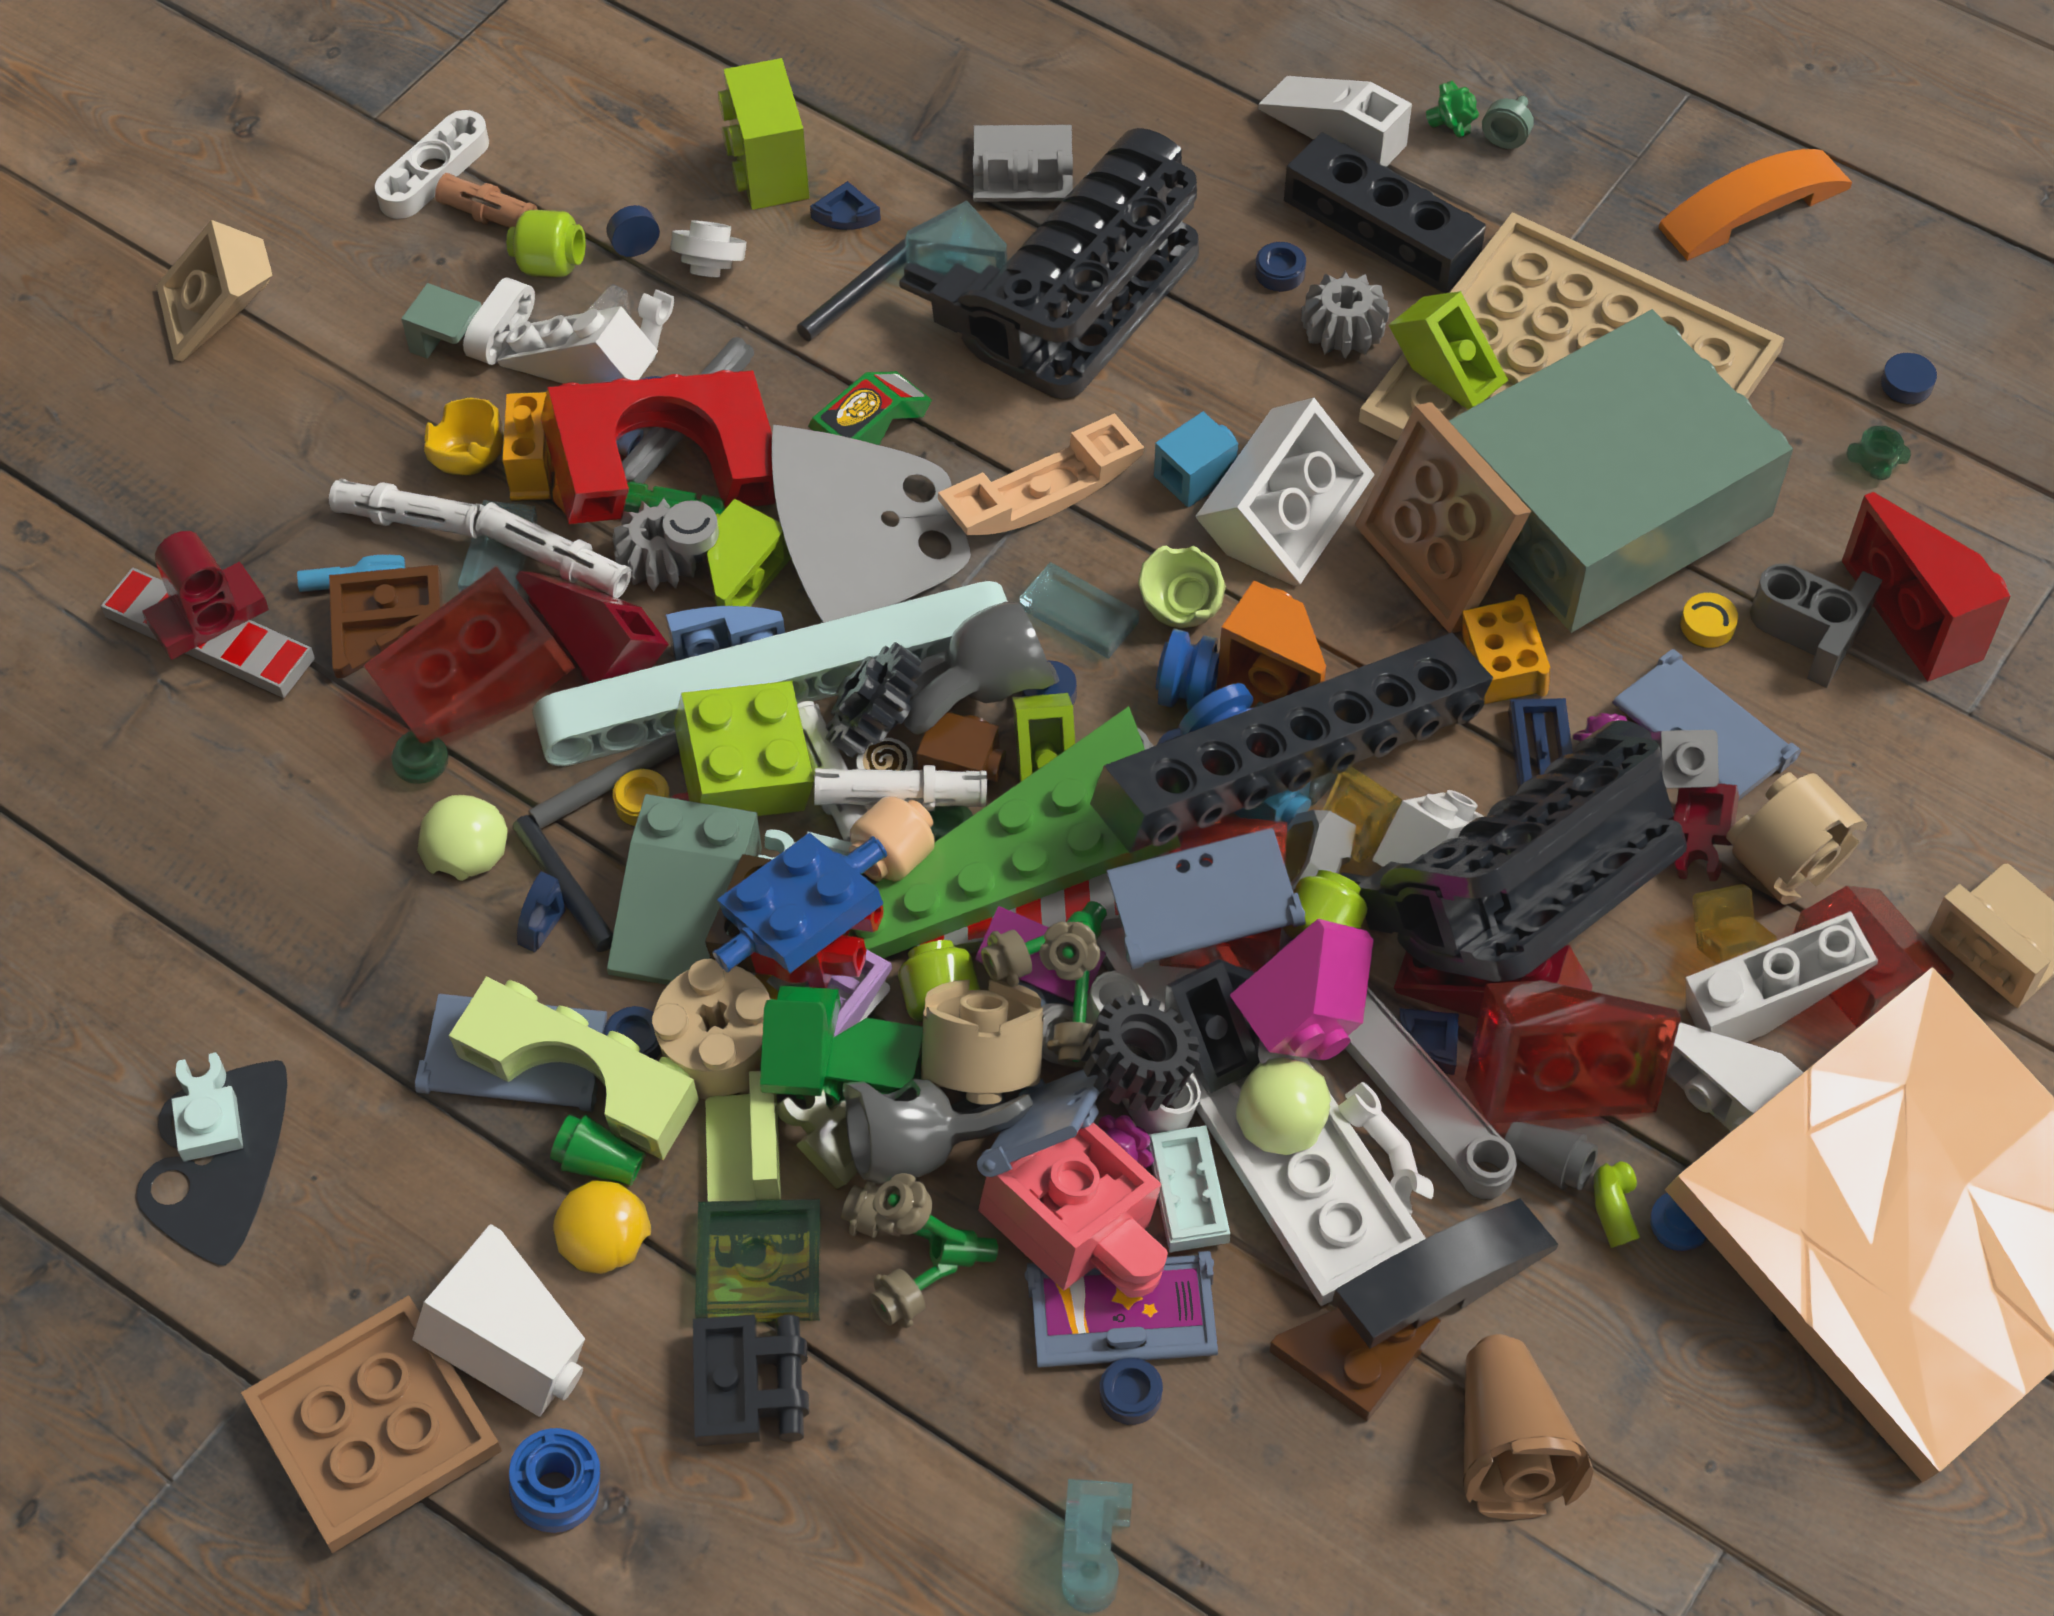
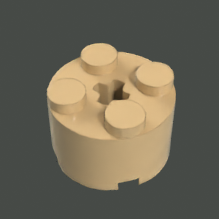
M1791 772L1782 775L1767 790L1765 797L1769 801L1754 816L1748 814L1737 821L1726 836L1734 845L1732 849L1733 855L1782 904H1790L1802 898L1794 889L1806 880H1809L1817 887L1831 876L1859 844L1860 841L1852 834L1854 830L1866 831L1867 823L1815 773L1805 775L1799 779Z
M702 959L695 962L689 970L671 981L660 995L652 1016V1024L663 1057H668L682 1068L690 1078L694 1079L698 1098L705 1100L713 1096L750 1093L749 1072L761 1071L764 1005L766 1000L770 999L764 985L753 974L737 966L727 973L713 959Z
M970 980L948 982L931 989L925 997L923 1011L921 1080H929L937 1087H946L966 1092L967 1100L984 1105L1000 1102L1003 1092L1035 1086L1040 1082L1044 1014L1043 1007H1041V998L1036 992L1021 985L1010 987L1007 982L989 980V990H969Z

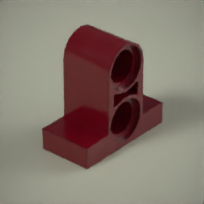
M180 531L171 534L157 547L155 562L169 597L144 609L142 613L148 627L171 660L269 610L264 595L239 561L222 570L196 533Z

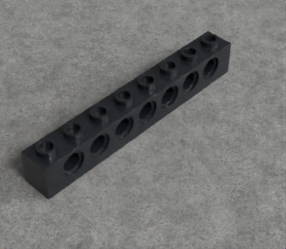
M1449 633L1103 766L1090 805L1129 853L1152 844L1154 846H1161L1171 841L1177 834L1197 826L1201 828L1209 827L1222 816L1242 808L1246 810L1256 808L1269 797L1287 790L1290 792L1298 791L1314 779L1329 773L1335 775L1343 773L1356 762L1374 755L1376 757H1383L1396 746L1414 739L1419 741L1425 740L1437 730L1456 722L1459 724L1469 722L1482 710L1484 706L1483 698L1493 680V676L1453 633Z

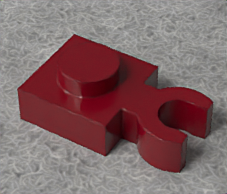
M1718 784L1715 787L1678 789L1674 821L1681 824L1687 843L1686 852L1675 861L1680 879H1687L1688 867L1693 861L1703 859L1708 862L1707 874L1709 881L1718 880L1722 866L1715 845L1732 846V843L1726 836L1736 822L1739 801L1737 785Z

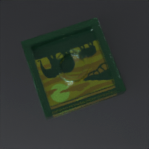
M820 1199L698 1202L695 1318L755 1314L756 1322L775 1321L777 1317L782 1315H795L800 1318V1321L820 1320Z

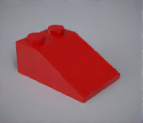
M1871 492L1864 495L1842 558V563L1855 581L1858 580L1862 571L1883 580L1874 603V608L1927 682L1983 661L2011 597L2004 579L1998 573L1992 571L1981 554L1877 493Z

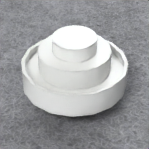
M692 220L690 231H672L670 249L682 253L681 261L691 264L690 273L708 277H720L721 269H730L732 261L744 260L747 242L739 238L730 237L731 226Z

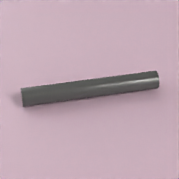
M674 730L533 807L528 810V814L532 816L540 829L548 826L614 789L616 782L624 774L637 769H650L679 753L676 732Z

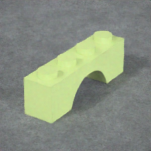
M486 976L449 1034L458 1057L507 1082H510L522 1072L544 1063L565 1062L583 1067L593 1073L606 1087L607 1097L604 1114L611 1133L664 1160L699 1101L694 1079L690 1078L682 1068L668 1057H661L658 1062L640 1053V1047L634 1041L618 1032L610 1031L606 1036L588 1027V1021L568 1007L558 1006L556 1010H553L537 1002V996L520 983L508 980L503 985Z

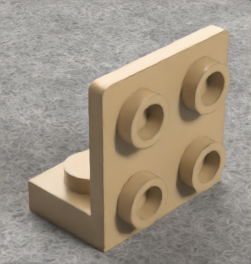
M2003 864L1971 892L1961 884H1958L1944 896L1928 933L2017 1009L2054 977V901L2011 865Z

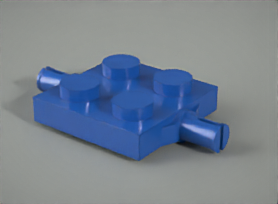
M811 833L805 835L717 899L723 915L738 927L740 934L719 949L713 951V956L717 963L728 973L755 952L773 958L791 973L883 905L878 888L861 874L881 859L887 857L884 846L878 839L876 840L874 836H871L869 840L846 856L833 852Z

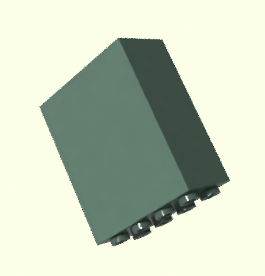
M1653 309L1449 420L1456 430L1532 511L1504 561L1571 633L1772 517L1793 452V447L1788 444L1786 437L1779 430L1772 428L1752 408L1749 400L1744 395L1737 393L1717 373L1715 367L1708 360L1701 358L1682 339L1679 331L1674 326L1667 324Z

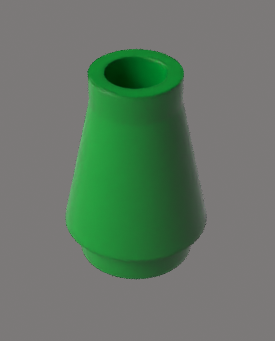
M568 1115L557 1134L550 1154L551 1160L562 1164V1171L617 1181L628 1186H632L645 1157L644 1152L634 1149L587 1115L582 1119Z

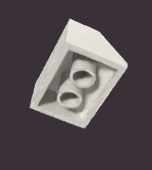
M1310 398L1270 410L1195 517L1226 555L1293 586L1300 585L1375 474L1316 399Z

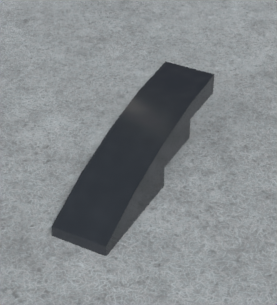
M1519 1198L1444 1229L1384 1260L1335 1289L1332 1301L1371 1349L1411 1323L1417 1329L1455 1304L1460 1309L1466 1307L1555 1251L1558 1243L1522 1199Z

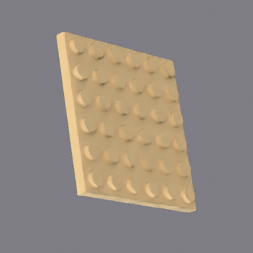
M1513 212L1451 291L1462 292L1508 378V381L1487 399L1651 309L1667 324L1674 326L1681 334L1682 339L1701 358L1708 360L1715 367L1717 373L1737 393L1744 395L1747 399L1781 352L1785 339ZM1403 353L1360 408L1359 422L1398 441L1415 405L1432 402L1448 421L1464 413L1467 409L1415 372Z

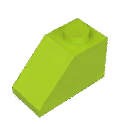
M1461 291L1422 297L1388 325L1411 368L1467 410L1482 403L1508 381Z
M734 499L721 515L716 514L719 536L714 546L706 551L716 607H751L791 559L781 523Z
M1068 693L1012 697L1020 782L1075 744L1073 704Z

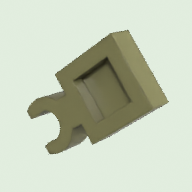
M822 1090L821 1096L803 1095L806 1100V1109L803 1110L798 1108L789 1097L785 1098L775 1106L778 1116L789 1125L801 1126L807 1133L796 1146L836 1189L846 1185L855 1176L857 1169L852 1159L848 1141L845 1101L835 1105L830 1110L826 1105L825 1092Z

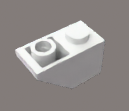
M1447 790L1446 793L1427 794L1423 797L1403 800L1373 861L1382 867L1390 861L1411 863L1443 841L1458 838L1464 826L1472 820L1484 816L1475 811L1478 805L1472 799L1452 790Z

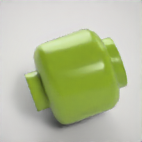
M525 211L517 220L516 227L509 228L506 240L509 256L515 257L519 269L529 276H567L573 271L575 265L582 263L585 255L586 241L583 227L580 224H576L574 218L565 211Z
M1318 870L1316 876L1301 878L1295 886L1293 893H1298L1302 908L1305 911L1306 924L1294 928L1292 925L1282 927L1283 930L1294 940L1317 919L1360 929L1367 913V905L1359 895L1361 888L1349 878L1327 870Z
M938 940L914 947L908 952L909 959L902 964L898 971L907 1012L913 1020L923 1022L925 997L931 989L948 982L970 980L969 990H980L971 955L965 949L954 947L951 940Z

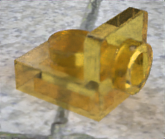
M1351 766L1343 773L1338 774L1323 810L1331 811L1356 825L1354 839L1356 844L1352 850L1351 858L1361 863L1377 852L1403 800Z
M1745 884L1700 892L1693 896L1697 949L1716 965L1777 941V937L1754 919L1752 891Z

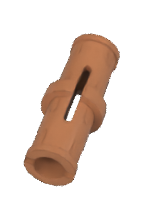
M450 173L442 175L435 190V199L438 203L470 213L475 221L482 224H487L491 221L509 228L516 227L517 220L523 212L538 210L537 206L532 203H526L502 194L498 186L489 183L480 186L457 178ZM477 198L495 206L501 207V209L497 210L495 208L486 206L482 203L476 202L472 199Z

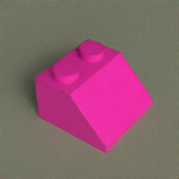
M1317 919L1232 992L1230 997L1269 1052L1316 1060L1330 1059L1348 1046L1351 1041L1348 1035L1363 1024L1373 938L1366 930Z

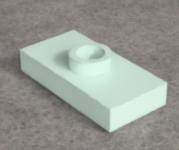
M1207 1126L1148 1134L1151 1142L1147 1148L1154 1158V1162L1151 1165L1153 1176L1162 1184L1158 1194V1201L1169 1252L1229 1243L1230 1230Z

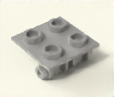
M1072 125L974 126V202L1063 201L1073 190Z

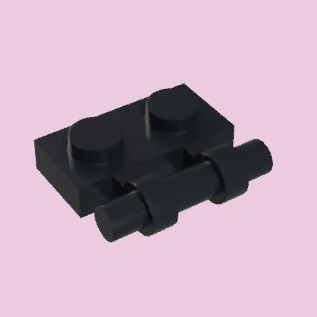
M755 1314L693 1319L694 1430L697 1446L760 1442V1418L765 1417L778 1419L780 1440L795 1442L804 1438L803 1418L809 1415L810 1410L809 1394L802 1389V1365L807 1362L808 1357L807 1341L800 1336L799 1317L795 1315L777 1317L775 1319L776 1336L757 1337ZM772 1364L777 1366V1389L759 1390L758 1365Z

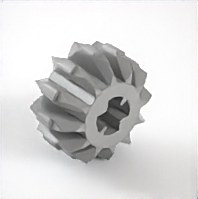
M1346 270L1339 279L1324 274L1320 285H1310L1309 291L1306 293L1305 306H1302L1301 321L1303 322V328L1307 329L1306 334L1309 343H1321L1324 355L1334 349L1340 350L1345 359L1353 349L1366 355L1371 344H1380L1389 318L1388 301L1383 299L1382 286L1369 285L1366 274L1357 279L1349 278Z
M665 498L662 499L657 507L651 508L641 501L639 513L623 511L622 525L615 527L613 534L616 563L626 565L631 569L633 585L647 580L653 592L660 582L668 581L676 589L679 581L678 576L694 578L695 570L697 569L696 563L702 562L704 553L682 555L673 551L667 545L663 530V519L670 509V505Z

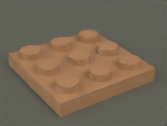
M1428 402L1415 405L1355 526L1449 633H1456L1462 631L1463 611L1479 607L1532 511L1434 404Z
M409 1295L241 1392L332 1553L502 1452L497 1438L451 1363L412 1340L420 1312Z

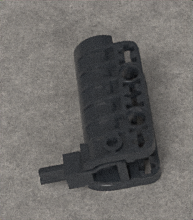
M1135 128L1128 130L1001 269L989 264L980 274L956 263L944 276L918 263L913 264L909 262L904 267V276L899 280V286L930 301L934 322L956 333H961V339L967 348L984 363L1051 397L1059 399L1075 397L1085 390L1199 257V235L1193 227L1182 222L1194 208V202L1197 199V176L1193 170L1182 165V150L1171 139L1150 129ZM1179 243H1185V247L1179 245ZM1168 245L1175 247L1169 253V261L1166 260V258L1168 257ZM1145 270H1154L1161 273L1157 280L1143 281L1136 277ZM1130 293L1132 295L1130 298V310L1122 309L1129 302ZM1112 308L1120 310L1114 317ZM1089 334H1098L1105 338L1101 344L1096 346H1087L1079 342L1081 338ZM1072 367L1073 376L1066 375L1065 373ZM1055 373L1063 376L1060 379L1055 378Z
M1616 720L1606 723L1581 741L1574 748L1572 754L1563 755L1552 762L1543 775H1537L1527 780L1520 786L1516 795L1508 796L1498 801L1491 807L1487 816L1479 817L1469 822L1462 828L1458 838L1443 841L1411 863L1390 861L1370 877L1346 872L1340 873V875L1354 881L1361 888L1359 895L1367 905L1365 917L1369 929L1390 934L1398 933L1397 939L1400 945L1422 964L1449 973L1493 982H1506L1521 978L1536 969L1680 858L1687 850V843L1681 824L1668 820L1674 815L1661 772L1664 769V761L1659 744L1652 740L1650 731L1633 722Z

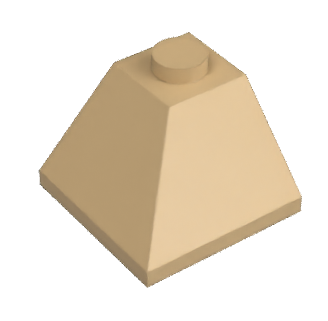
M211 220L156 285L173 359L183 362L242 311L254 296L267 286L273 275L263 239Z

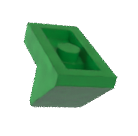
M780 986L777 1000H766L763 1014L761 1092L821 1096L841 1005L839 989Z

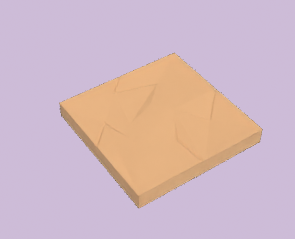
M1933 967L1685 1169L1665 1189L1922 1482L1941 1472L2054 1370V1097Z

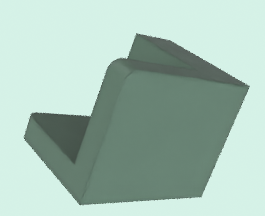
M427 283L401 318L410 353L428 359L441 340L452 344L458 343L465 336L471 320L481 308V302Z

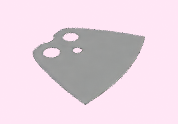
M773 425L772 473L776 506L782 531L798 576L823 623L902 602L944 582L958 573L969 562L971 554L966 534L953 521L952 516L938 500V492L952 486L948 474L941 467L921 457L873 443L819 431ZM911 475H922L928 478L935 487L934 498L925 503L911 500L903 490L904 480ZM891 511L897 514L899 517L898 525L894 527L885 525L881 520L883 512ZM930 530L943 533L951 543L949 555L941 559L926 556L919 547L918 540L920 535Z

